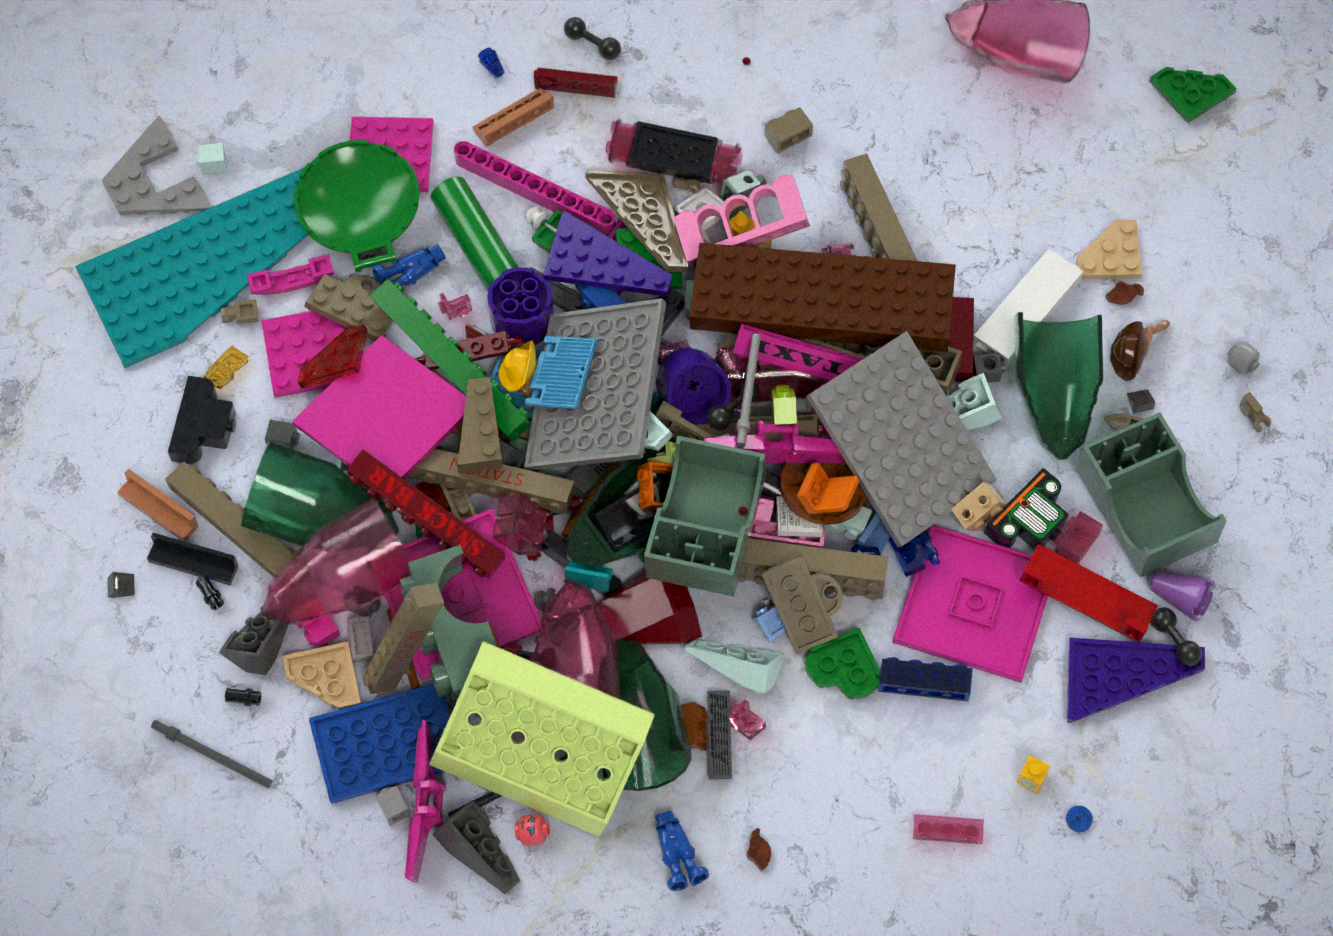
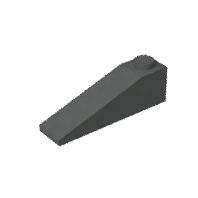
M278 591L261 607V612L253 619L251 617L245 621L246 626L239 632L234 631L228 637L219 651L220 654L247 673L267 675L278 656L299 594Z
M471 800L432 835L449 854L506 894L520 882V879L508 856L503 855L499 847L501 842L498 836L494 837L489 827L491 823L488 817Z

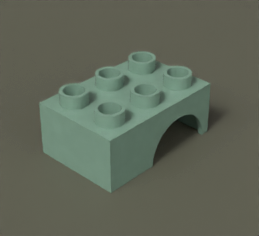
M1160 412L1082 446L1076 470L1140 577L1218 543L1227 520L1223 514L1218 515V517L1211 515L1200 503L1188 478L1186 453Z
M677 436L670 485L662 508L657 507L644 554L646 578L734 597L766 478L765 454ZM740 507H745L747 509V513L745 515H740L738 513V509Z
M461 545L408 562L409 577L399 580L403 599L411 587L437 583L441 593L452 577L463 572V551ZM444 605L420 647L424 656L435 652L438 662L430 665V674L439 698L450 695L455 706L482 642L485 641L496 647L497 645L488 622L476 624L463 622L452 616Z

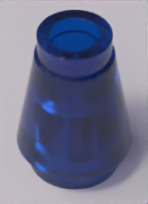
M488 47L478 54L479 63L495 78H499L505 73L496 50Z

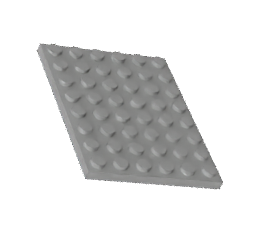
M662 298L550 315L546 336L597 338L598 341L578 408L534 407L524 463L526 470L533 471L643 458L666 302Z
M907 331L806 396L852 473L859 478L861 488L897 547L903 546L952 512V508L982 482L992 484L997 480Z

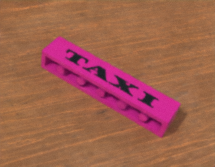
M742 323L733 350L737 357L748 360L752 335L759 334L761 339L758 363L767 366L774 364L784 371L795 370L805 377L816 376L826 383L864 359Z

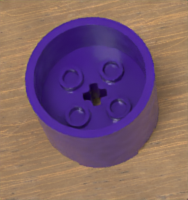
M516 267L503 271L502 275L489 286L488 305L493 332L506 331L510 338L522 335L524 343L533 341L535 345L541 343L547 335L549 317L551 314H554L552 291L547 279L545 280L541 275L535 273L533 269Z
M685 347L671 352L663 359L656 377V388L663 401L682 411L680 417L695 425L708 423V412L713 407H725L728 405L731 397L729 378L708 353L691 347Z

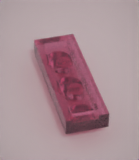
M914 814L913 839L982 844L984 819Z

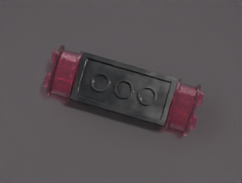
M619 118L611 124L610 133H612L611 141H607L605 150L608 153L607 159H609V163L614 161L626 163V167L683 179L696 178L700 182L712 185L715 182L723 183L725 179L737 175V166H741L743 158L740 143H737L735 146L729 145L713 136L640 121L635 122L633 125L623 123Z

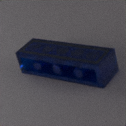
M888 657L887 659H882L878 692L969 702L972 668H967V666L961 664L947 666L941 662L928 664L922 663L920 660L901 661L895 657Z

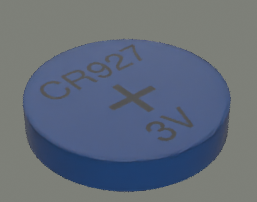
M1074 806L1069 809L1066 815V824L1072 831L1085 832L1091 827L1093 817L1086 807Z

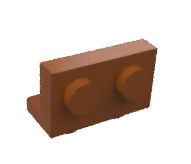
M696 702L671 707L673 751L680 752L693 748L701 751L707 750L708 734L706 732V721L708 715L705 707Z

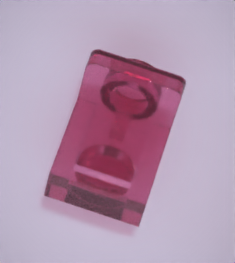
M444 293L439 294V309L442 314L446 313L449 320L463 317L472 311L471 300L468 294L449 302Z
M747 700L735 705L730 711L731 726L749 740H752L766 728V722L750 710Z

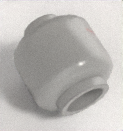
M1237 342L1228 351V362L1239 373L1244 374L1248 371L1252 373L1260 365L1258 362L1260 353L1247 342Z

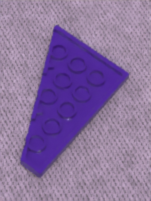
M562 212L543 273L545 280L668 297L672 283L671 274L570 213Z
M1070 637L1068 642L1067 723H1073L1203 672L1205 669V647H1200L1202 657L1196 665L1185 666L1177 660V645Z

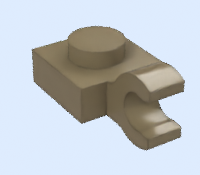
M256 299L237 301L233 308H221L222 323H229L234 319H237V324L259 322Z
M1250 392L1244 395L1239 405L1241 412L1244 416L1249 417L1252 422L1254 421L1253 427L1260 433L1262 426L1259 423H1265L1267 427H1270L1271 419L1262 412L1263 407Z

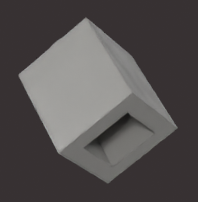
M397 785L386 787L376 795L377 802L389 826L410 817L409 809Z

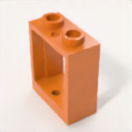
M647 462L638 466L637 479L639 480L638 500L640 502V510L657 511V507L662 508L664 502H654L653 473L672 474L674 463Z

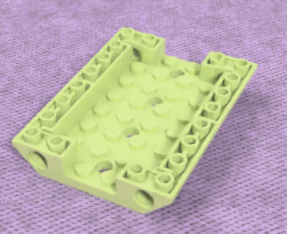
M483 641L429 765L599 837L612 815L641 751L654 714ZM477 713L481 716L482 721L474 724L469 720V715ZM516 731L522 732L525 739L521 742H516L513 740L512 734ZM557 750H564L567 752L568 757L565 760H559L555 757V752ZM607 768L611 775L608 778H601L598 775V770Z

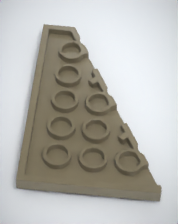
M587 170L585 174L586 180L666 272H686L688 263L673 218L675 215L664 174Z

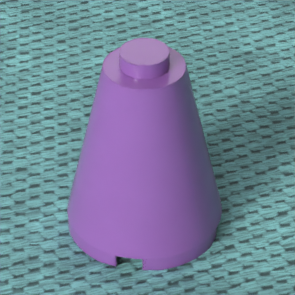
M1159 571L1157 574L1154 573L1152 575L1149 586H1152L1151 591L1190 619L1198 622L1200 620L1198 615L1204 616L1213 597L1210 587H1215V581L1209 578Z

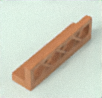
M539 88L474 125L473 131L487 147L553 109L554 97L549 91L545 93Z
M128 469L124 473L127 482L119 489L118 495L178 539L186 542L199 527L195 516Z

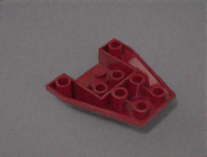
M643 570L596 604L610 645L683 644L702 637L697 613L688 588L682 585L646 578V570Z

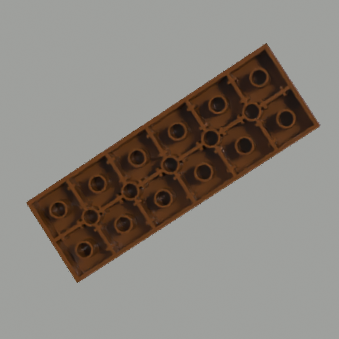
M699 243L689 314L690 329L738 334L742 323L794 339L884 346L907 331L917 349L948 352L956 264Z

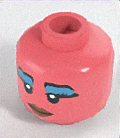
M524 815L519 819V822L515 823L516 839L520 840L525 846L541 845L545 842L546 836L550 835V824L545 821L542 815Z

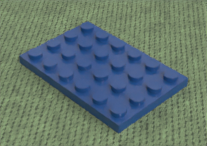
M434 684L309 718L331 804L380 791L386 787H394L413 781L418 729L422 728V720H426L432 727L434 754L450 718L445 696L442 698L438 697ZM436 767L433 769L434 775L445 772Z

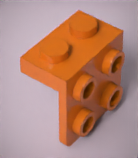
M812 463L797 497L808 514L845 511L857 488L859 478L857 476L829 478L820 463Z

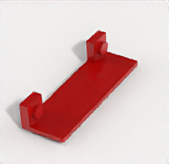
M1040 544L1037 545L1019 579L1020 582L1136 642H1140L1146 634L1152 614L1157 609L1155 603Z

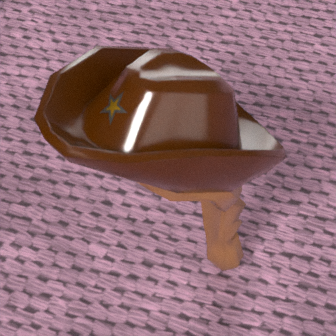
M1163 320L1157 325L1144 328L1142 322L1135 321L1125 326L1117 334L1111 345L1110 361L1115 373L1124 381L1133 380L1148 354V348L1153 339L1152 335L1166 330L1170 326V322Z

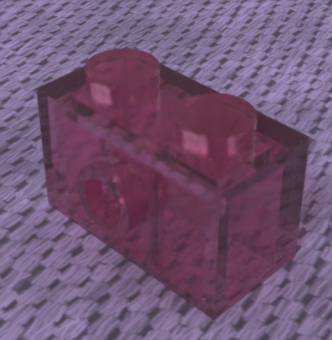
M1082 511L1079 512L1077 517L1072 516L1066 525L1067 531L1065 533L1061 532L1054 542L1057 545L1056 553L1077 564L1081 562L1103 527V524Z

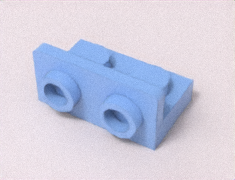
M775 604L759 608L755 611L756 615L751 618L753 622H757L767 641H771L786 632Z

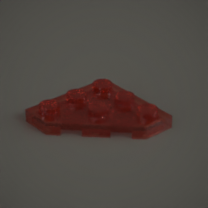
M364 324L345 329L301 368L298 378V384L301 389L359 373L368 332Z

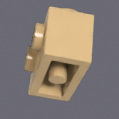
M982 482L952 508V512L965 530L974 532L982 529L989 518H993L1001 512L1002 507L1006 503L992 484Z

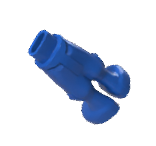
M437 244L432 248L426 247L403 258L399 257L396 260L397 262H394V266L389 268H383L381 265L376 264L372 267V271L380 285L387 279L403 273L400 278L392 281V283L394 284L397 281L402 287L404 285L410 286L415 285L417 280L424 277L435 267H438L439 262L445 260L446 257Z
M672 811L656 815V831L663 854L662 861L671 869L672 874L667 880L669 890L680 891L688 887V882L681 870L679 860H682L686 867L691 886L705 881L709 877V871L706 867H697L693 860L695 848L691 846L678 818L674 817Z

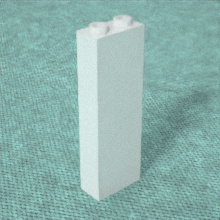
M1048 249L974 334L973 346L984 354L999 353L1000 360L1004 361L1005 368H1007L1081 282L1083 271L1076 264H1071L1065 260L1059 253Z

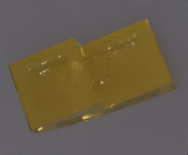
M231 346L214 362L203 378L210 379L214 386L220 390L234 379L236 371L248 363L249 356Z

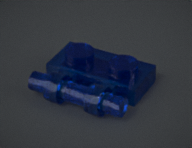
M926 530L901 547H897L892 537L888 538L905 577L926 569L924 564L926 560H929L932 566H937L940 563L939 553L931 543L932 538ZM923 545L925 550L919 552L916 546Z

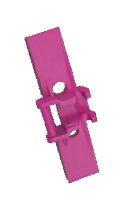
M758 421L755 427V435L746 436L745 447H738L736 445L737 436L704 438L706 442L765 454V463L845 464L846 462L833 440L797 436L798 422L791 425L764 424L763 421ZM766 433H782L780 442L767 440Z
M422 720V728L418 729L413 779V787L417 788L414 817L410 819L405 868V878L412 882H418L427 837L431 828L441 827L444 823L442 820L443 792L447 789L446 783L436 781L433 771L434 767L429 765L433 756L432 727L426 720ZM434 794L433 806H428L429 796Z

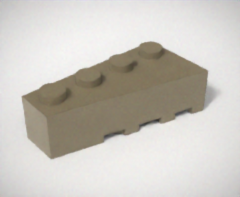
M490 377L469 379L458 458V473L502 468Z

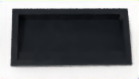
M657 475L653 478V484L655 483L659 491V502H664L668 487L663 477ZM639 487L627 494H623L587 516L600 539L613 554L651 532L656 511L643 510L646 514L643 516L626 502V500L639 493Z

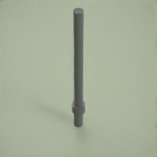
M157 720L153 721L151 728L164 734L165 738L170 741H177L266 788H270L273 780L180 733L179 729L173 726L168 727Z

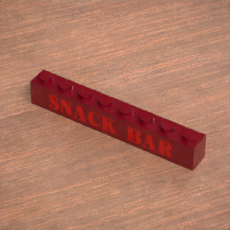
M362 449L346 469L347 476H349L348 480L357 487L361 485L367 489L365 492L371 498L376 500L378 497L384 502V507L393 513L397 511L401 514V519L404 522L419 527V532L428 539L432 537L438 541L437 545L441 549L446 550L461 545L463 551L462 564L468 563L473 567V572L481 578L486 576L490 579L504 561L505 552Z

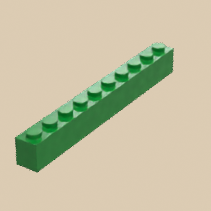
M387 279L370 295L371 299L466 394L468 380L485 378L487 372L479 364L475 367L471 363L473 358L465 350L461 353L457 349L460 345L451 336L447 339L443 335L446 331L438 323L434 325L430 321L432 317L424 309L420 311L416 307L418 303L411 295L406 297L403 294L405 290L397 281L393 284ZM492 378L490 381L497 427L514 442L531 426L527 419L529 414L521 406L517 409L513 405L516 401L507 392L503 395L499 391L501 386Z

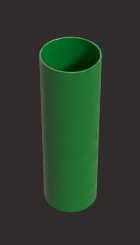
M451 177L434 188L430 196L431 201L488 292L490 284H493L502 275L503 271L519 267L463 177Z

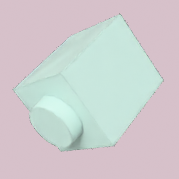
M223 143L198 145V154H195L196 166H200L202 174L227 171L226 153Z

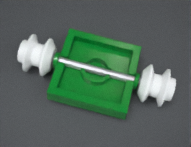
M538 206L530 208L525 215L526 224L534 223L533 229L540 228L532 236V242L550 253L562 211L558 209L547 220V212L543 211L540 213Z

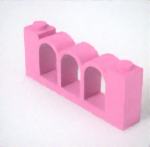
M793 175L779 176L777 180L772 181L773 186L760 185L752 191L749 198L743 195H733L725 200L721 208L716 205H705L696 213L693 210H685L674 216L673 218L689 266L691 268L696 267L699 243H705L702 225L710 216H719L723 220L728 239L715 243L721 245L753 247L809 227L810 223ZM766 196H774L779 201L784 219L762 226L757 213L758 202ZM738 206H746L750 208L756 229L734 236L729 221L730 213Z

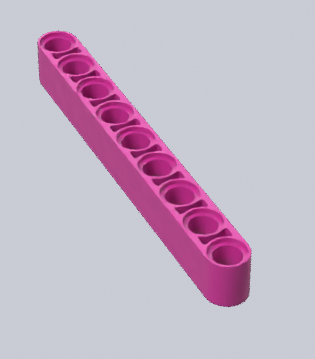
M460 141L454 146L456 164L467 171L553 212H556L558 209L562 212H568L606 236H609L616 226L614 212L469 142Z

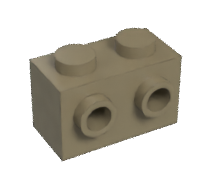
M801 107L789 110L783 116L772 119L765 124V137L777 154L811 137L813 133V124Z

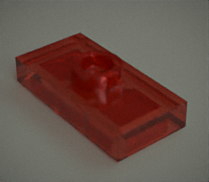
M425 481L416 484L418 490L448 512H451L450 505L439 484H430Z

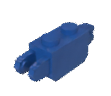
M575 284L582 295L581 303L585 309L626 304L613 289Z

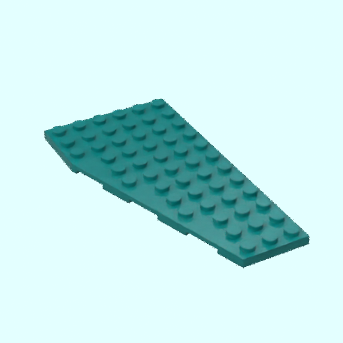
M303 168L75 266L124 369L184 343L192 332L211 316L215 317L221 311V308H225L238 297L237 295L249 285L248 274L264 270L269 271L287 256L286 253L308 236L298 220L294 206V191Z

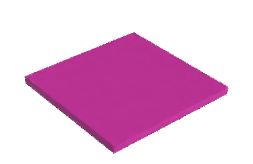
M381 335L313 400L292 423L347 466H350L363 449L405 479L463 421L466 396Z
M493 509L463 520V523L505 552L506 555L504 561L490 579L486 576L483 578L473 572V567L468 563L462 564L463 572L452 577L441 592L444 601L443 605L446 610L463 622L473 624L488 622L494 628L500 648L539 633L544 628L543 622ZM425 536L369 559L393 618L404 601L399 580L409 577L408 562L443 551L437 545L438 541L432 537L429 539ZM419 647L412 662L421 682L431 678L430 665L437 663L438 659L435 652L424 656L421 647Z
M936 525L930 526L892 643L1022 683L1048 598L1047 595L1019 581L1032 555Z

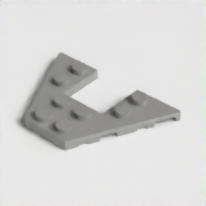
M160 116L153 121L102 179L103 185L120 215H131L133 213L145 215L147 212L176 214L180 211L190 213V211H202L211 208L195 177H191L156 194L142 169V166L178 151L176 143Z

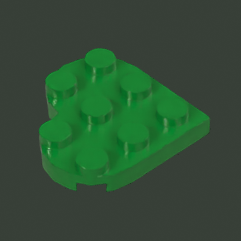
M860 628L814 646L806 657V673L819 688L837 686L848 699H859L874 693L879 686V667Z

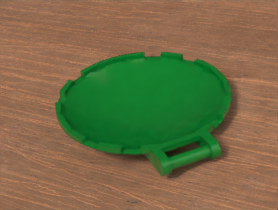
M368 140L341 142L319 152L318 156L311 163L308 162L303 168L294 191L295 211L305 232L313 240L326 248L338 252L351 253L356 272L376 264L397 262L391 242L395 241L406 231L413 221L419 205V186L411 165L406 159L397 154L396 150L384 144L369 143ZM382 248L387 249V254L359 261V254Z

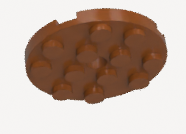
M846 462L845 464L820 463L829 478L854 476ZM812 463L785 464L780 479L781 495L786 505L799 517L816 524L832 525L850 520L863 508L867 496L858 483L845 511L808 514L799 501L797 494Z

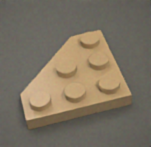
M1115 220L1077 257L1076 265L1083 271L1081 279L1141 278L1142 270L1136 220Z
M348 641L282 656L286 678L290 682L337 710L361 704Z

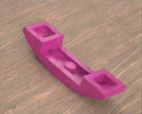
M325 255L308 259L309 264L270 274L268 270L248 274L247 278L251 294H279L314 285L322 279L324 274L329 276L334 274L330 256Z

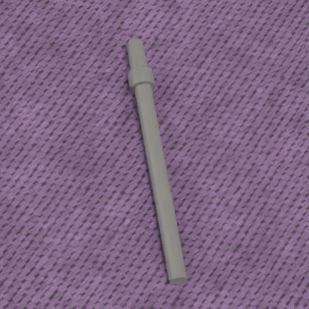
M753 334L751 340L741 415L736 427L738 432L736 445L738 447H745L746 436L750 431L749 415L761 339L759 334Z

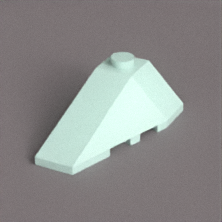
M984 373L963 381L958 385L959 389L947 397L966 430L981 428L1003 419Z
M693 640L685 647V651L757 694L766 693L774 687L785 660V654L767 649L757 648V652L743 650L744 646L736 645V647L724 648L722 643Z

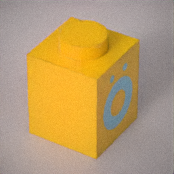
M1030 755L1019 775L1017 784L1038 794L1051 765Z

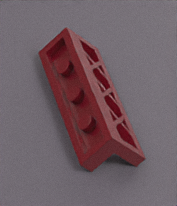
M539 67L537 70H534L535 89L541 88L542 90L615 98L618 76Z

